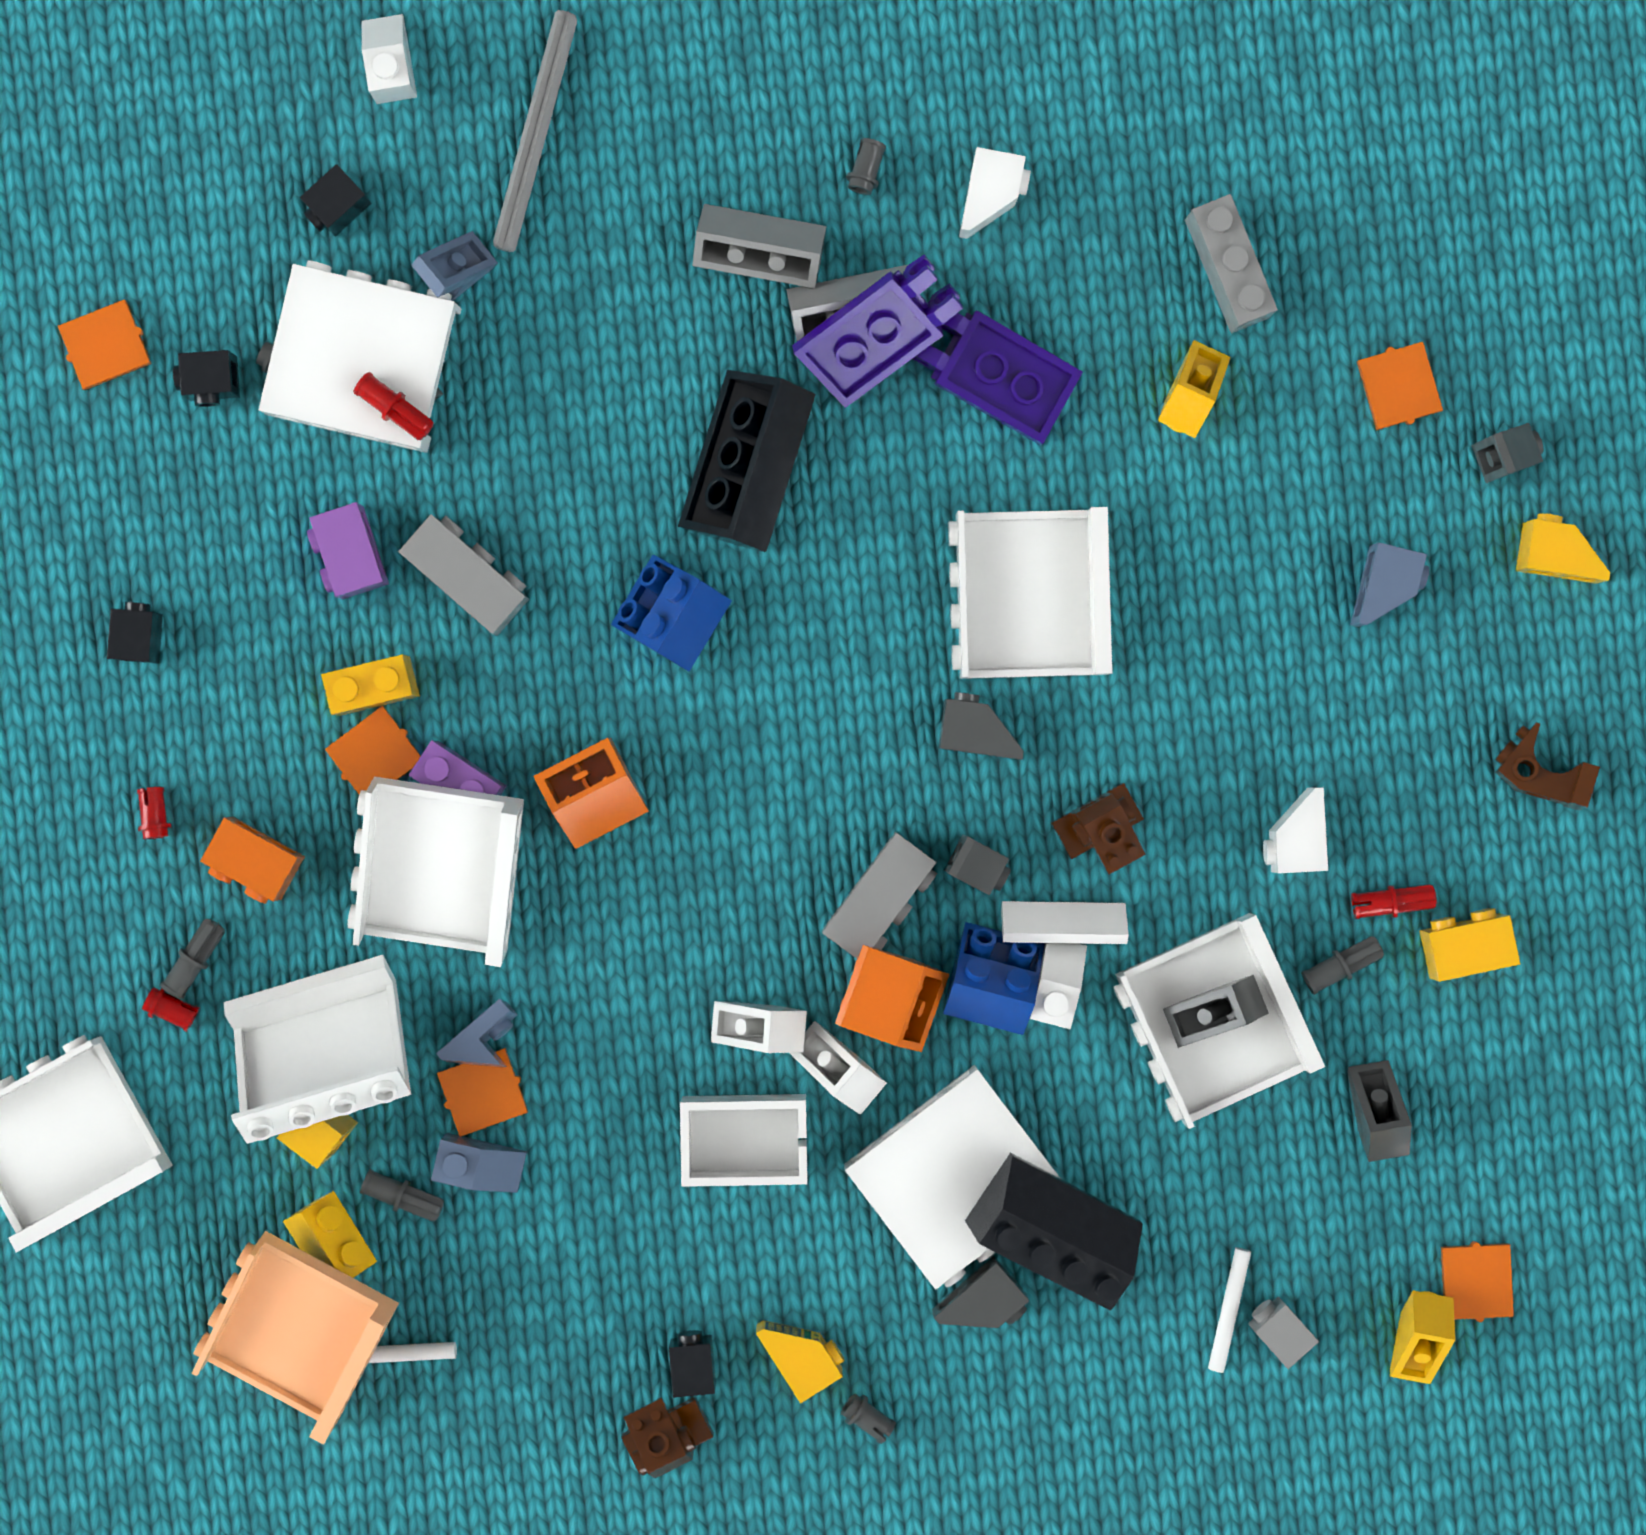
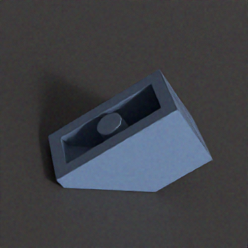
M1380 542L1371 545L1350 625L1355 627L1368 625L1416 596L1418 589L1423 590L1429 576V566L1425 565L1427 554Z
M446 1133L439 1143L431 1181L469 1190L517 1193L527 1151Z

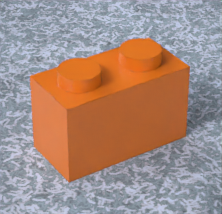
M224 817L200 862L210 867L208 874L227 884H230L233 879L246 886L244 891L246 895L266 904L268 900L273 902L282 900L305 856L235 817Z

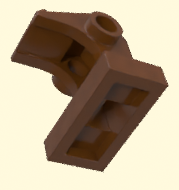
M1536 722L1530 729L1524 725L1521 726L1515 734L1521 738V741L1515 744L1510 740L1495 759L1501 764L1495 773L1517 792L1563 804L1564 807L1578 811L1587 808L1600 767L1582 762L1565 773H1553L1542 768L1534 754V745L1540 723ZM1518 764H1525L1529 768L1528 777H1523L1518 773Z
M1124 783L1051 822L1070 859L1094 848L1108 875L1146 855L1132 828L1133 825L1144 820Z
M696 1396L669 1410L661 1397L624 1416L629 1430L622 1433L621 1439L639 1474L645 1475L648 1473V1475L656 1479L693 1460L696 1446L713 1438L714 1432Z

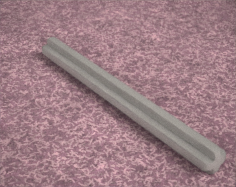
M557 10L553 18L493 239L495 248L505 252H514L516 250L577 25L576 15L564 10Z

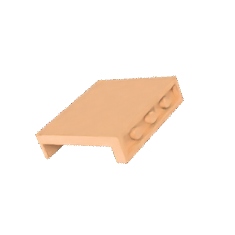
M265 1231L255 1245L248 1242L241 1252L236 1265L242 1269L239 1274L235 1272L232 1274L221 1295L225 1296L227 1300L225 1304L220 1302L215 1308L207 1323L213 1330L211 1334L208 1332L204 1333L193 1354L198 1356L199 1359L192 1374L198 1376L207 1362L214 1364L317 1420L309 1437L324 1445L340 1419L399 1303Z

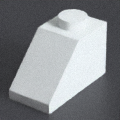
M403 14L362 21V55L369 93L376 104L417 98Z
M976 148L959 238L968 239L1013 208L1019 194H1027L1031 170L1024 169L1026 156Z
M1307 788L1269 830V840H1264L1263 857L1265 864L1271 865V872L1328 871L1324 788Z
M1045 943L1036 1003L1030 1019L1071 1029L1082 987L1087 945L1080 943Z
M714 1001L711 1042L764 1053L804 1052L807 1011L775 1005Z
M816 1021L805 1032L804 1052L790 1053L833 1097L860 1115L887 1084L867 1063Z

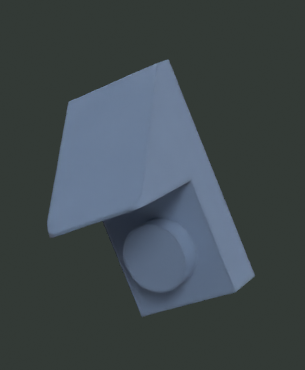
M471 231L419 255L411 266L437 298L449 293L452 295L451 301H453L491 271L498 262L474 232Z
M499 999L436 1054L441 1060L449 1063L507 1067L487 1041L491 1038L496 1041L503 1037L513 1027L511 1020L518 1014L508 1002Z

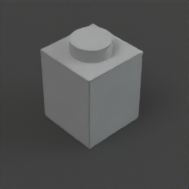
M1279 1296L1273 1301L1268 1299L1261 1303L1253 1311V1319L1248 1323L1287 1369L1292 1367L1319 1342Z

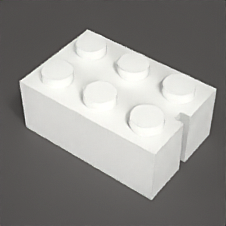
M806 1094L682 1096L680 1101L681 1187L807 1184V1139L798 1140V1138H807Z

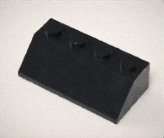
M727 370L678 527L740 547L766 552L816 394L783 378Z
M1011 1152L965 1219L966 1224L980 1245L1110 1311L1134 1278L1143 1226L1142 1222Z

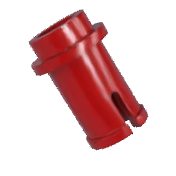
M148 787L147 790L145 788L137 789L142 825L137 828L138 832H142L143 839L168 837V829L172 828L171 823H167L164 787Z
M153 987L142 1006V1010L149 1012V1018H153L155 1015L187 1032L199 1011V1007L167 994L163 988L159 990Z

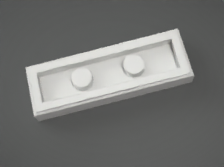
M1002 901L1003 942L1127 944L1126 903Z

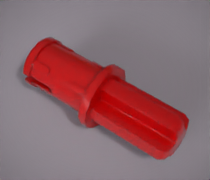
M371 372L364 374L353 390L354 394L360 396L381 412V418L384 421H393L417 440H422L429 434L434 424L433 421L407 402L404 393H395L375 378Z
M1388 885V890L1351 893L1352 906H1356L1353 909L1355 919L1391 914L1392 918H1397L1398 913L1434 909L1437 904L1436 892L1432 885L1397 889L1393 885Z

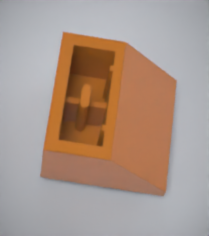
M606 738L533 776L552 814L575 849L649 812L612 738Z
M863 945L855 962L854 971L845 996L841 1001L835 1024L894 1046L922 1052L950 974L917 960Z

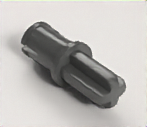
M208 918L203 920L187 947L179 949V959L160 986L171 995L184 999L186 992L201 969L206 970L209 965L206 961L225 934V929L214 920Z
M1370 936L1341 952L1337 950L1332 951V957L1308 970L1302 971L1301 974L1309 990L1315 995L1318 991L1344 978L1348 981L1351 980V974L1382 959L1384 952L1377 939Z
M369 1169L360 1189V1194L368 1195L394 1206L393 1211L395 1212L402 1209L432 1222L438 1219L444 1205L442 1198L410 1186L409 1180H405L403 1183L374 1172L372 1169Z

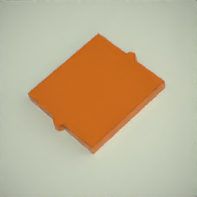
M125 299L58 325L68 351L66 360L73 364L83 390L90 389L152 364L141 338L143 330L137 327Z
M1423 342L1395 350L1393 347H1388L1385 353L1357 361L1376 430L1404 422L1407 425H1411L1417 418L1443 411Z
M384 706L378 708L325 748V751L341 770L342 780H348L358 794H360L361 790H367L374 776L399 780L413 769L421 757L407 738L408 731L398 726Z
M506 1048L495 1052L507 1067L459 1064L437 1073L447 1100L444 1103V1107L450 1109L460 1137L529 1112L519 1086L521 1077L515 1075Z
M1472 1241L1470 1245L1441 1247L1443 1296L1453 1298L1455 1320L1475 1319L1477 1322H1483L1484 1318L1514 1317L1510 1244L1480 1245L1477 1241Z

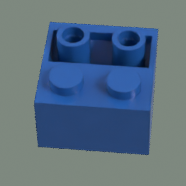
M652 555L647 565L641 571L626 600L620 606L611 625L683 669L690 671L732 600L698 578Z
M965 922L949 980L943 1014L1023 1035L1036 1003L1045 943L1003 942L1002 931Z

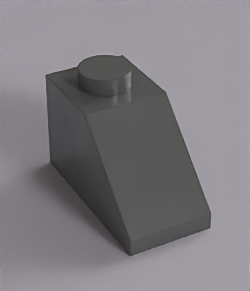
M1529 423L1496 433L1472 445L1485 483L1543 462L1541 456L1544 452L1542 440L1536 430H1531Z
M955 692L954 700H944L938 749L1023 760L1024 751L990 706L979 703L980 695Z
M963 834L944 871L990 895L993 888L998 891L1002 889L1011 869L1006 867L1009 858Z
M1254 975L1219 986L1163 1009L1178 1048L1248 1025L1269 1014Z
M1389 1060L1348 1067L1357 1129L1368 1161L1372 1162L1410 1155L1412 1124Z
M992 1256L932 1309L934 1319L939 1324L999 1328L1005 1322L1008 1325L1016 1322L1026 1312L1025 1304L1029 1302V1298L1023 1288L997 1258Z

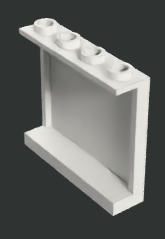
M307 261L306 267L293 264L258 410L271 417L428 453L431 441L429 435L422 440H417L393 421H384L381 418L382 413L360 396H356L353 390L361 377L367 372H371L375 378L395 393H404L407 402L428 418H431L455 314L460 315L462 309L454 301H451L452 295L449 293L437 298L431 289H428L427 294L424 295L412 292L411 285L388 279L386 285L371 282L372 276L358 271L347 270L346 276L331 273V266L315 261Z
M1091 507L1089 510L988 513H964V511H957L955 515L956 521L948 522L949 546H956L957 562L949 564L950 587H957L958 604H951L950 616L951 629H959V645H952V670H960V679L1112 674L1108 507Z
M374 776L367 790L360 791L357 804V815L363 816L362 829L358 828L354 841V853L360 854L359 867H354L351 878V891L357 892L356 904L351 905L348 915V928L354 929L353 945L359 946L363 936L370 935L486 953L485 965L501 967L509 943L524 799Z
M1248 913L1115 974L1119 982L1118 985L1113 987L1123 1009L1131 1008L1137 1021L1130 1024L1140 1047L1148 1045L1153 1056V1060L1147 1062L1151 1073L1158 1085L1163 1082L1165 1083L1171 1096L1165 1099L1167 1108L1175 1122L1182 1120L1188 1129L1195 1127L1194 1121L1303 1071L1311 1074L1325 1067L1261 924L1254 914ZM1254 975L1269 1014L1248 1025L1179 1048L1177 1047L1163 1011L1164 1008L1219 986Z
M383 955L223 1002L224 1015L234 1030L240 1111L232 1114L231 1118L247 1144L266 1140L278 1134L298 1128H306L318 1122L349 1115L358 1110L389 1103L395 1099L411 1095L397 984Z
M83 1035L64 1045L62 1048L66 1054L52 1061L50 1056L46 1055L26 1066L29 1074L15 1081L13 1075L0 1080V1206L16 1233L8 1238L16 1253L173 1166L102 1036L88 1041L87 1037Z
M975 1065L844 1164L846 1173L935 1290L942 1284L946 1287L952 1286L965 1275L966 1272L963 1268L975 1259L983 1262L995 1253L977 1242L965 1219L1010 1152L1061 1179Z

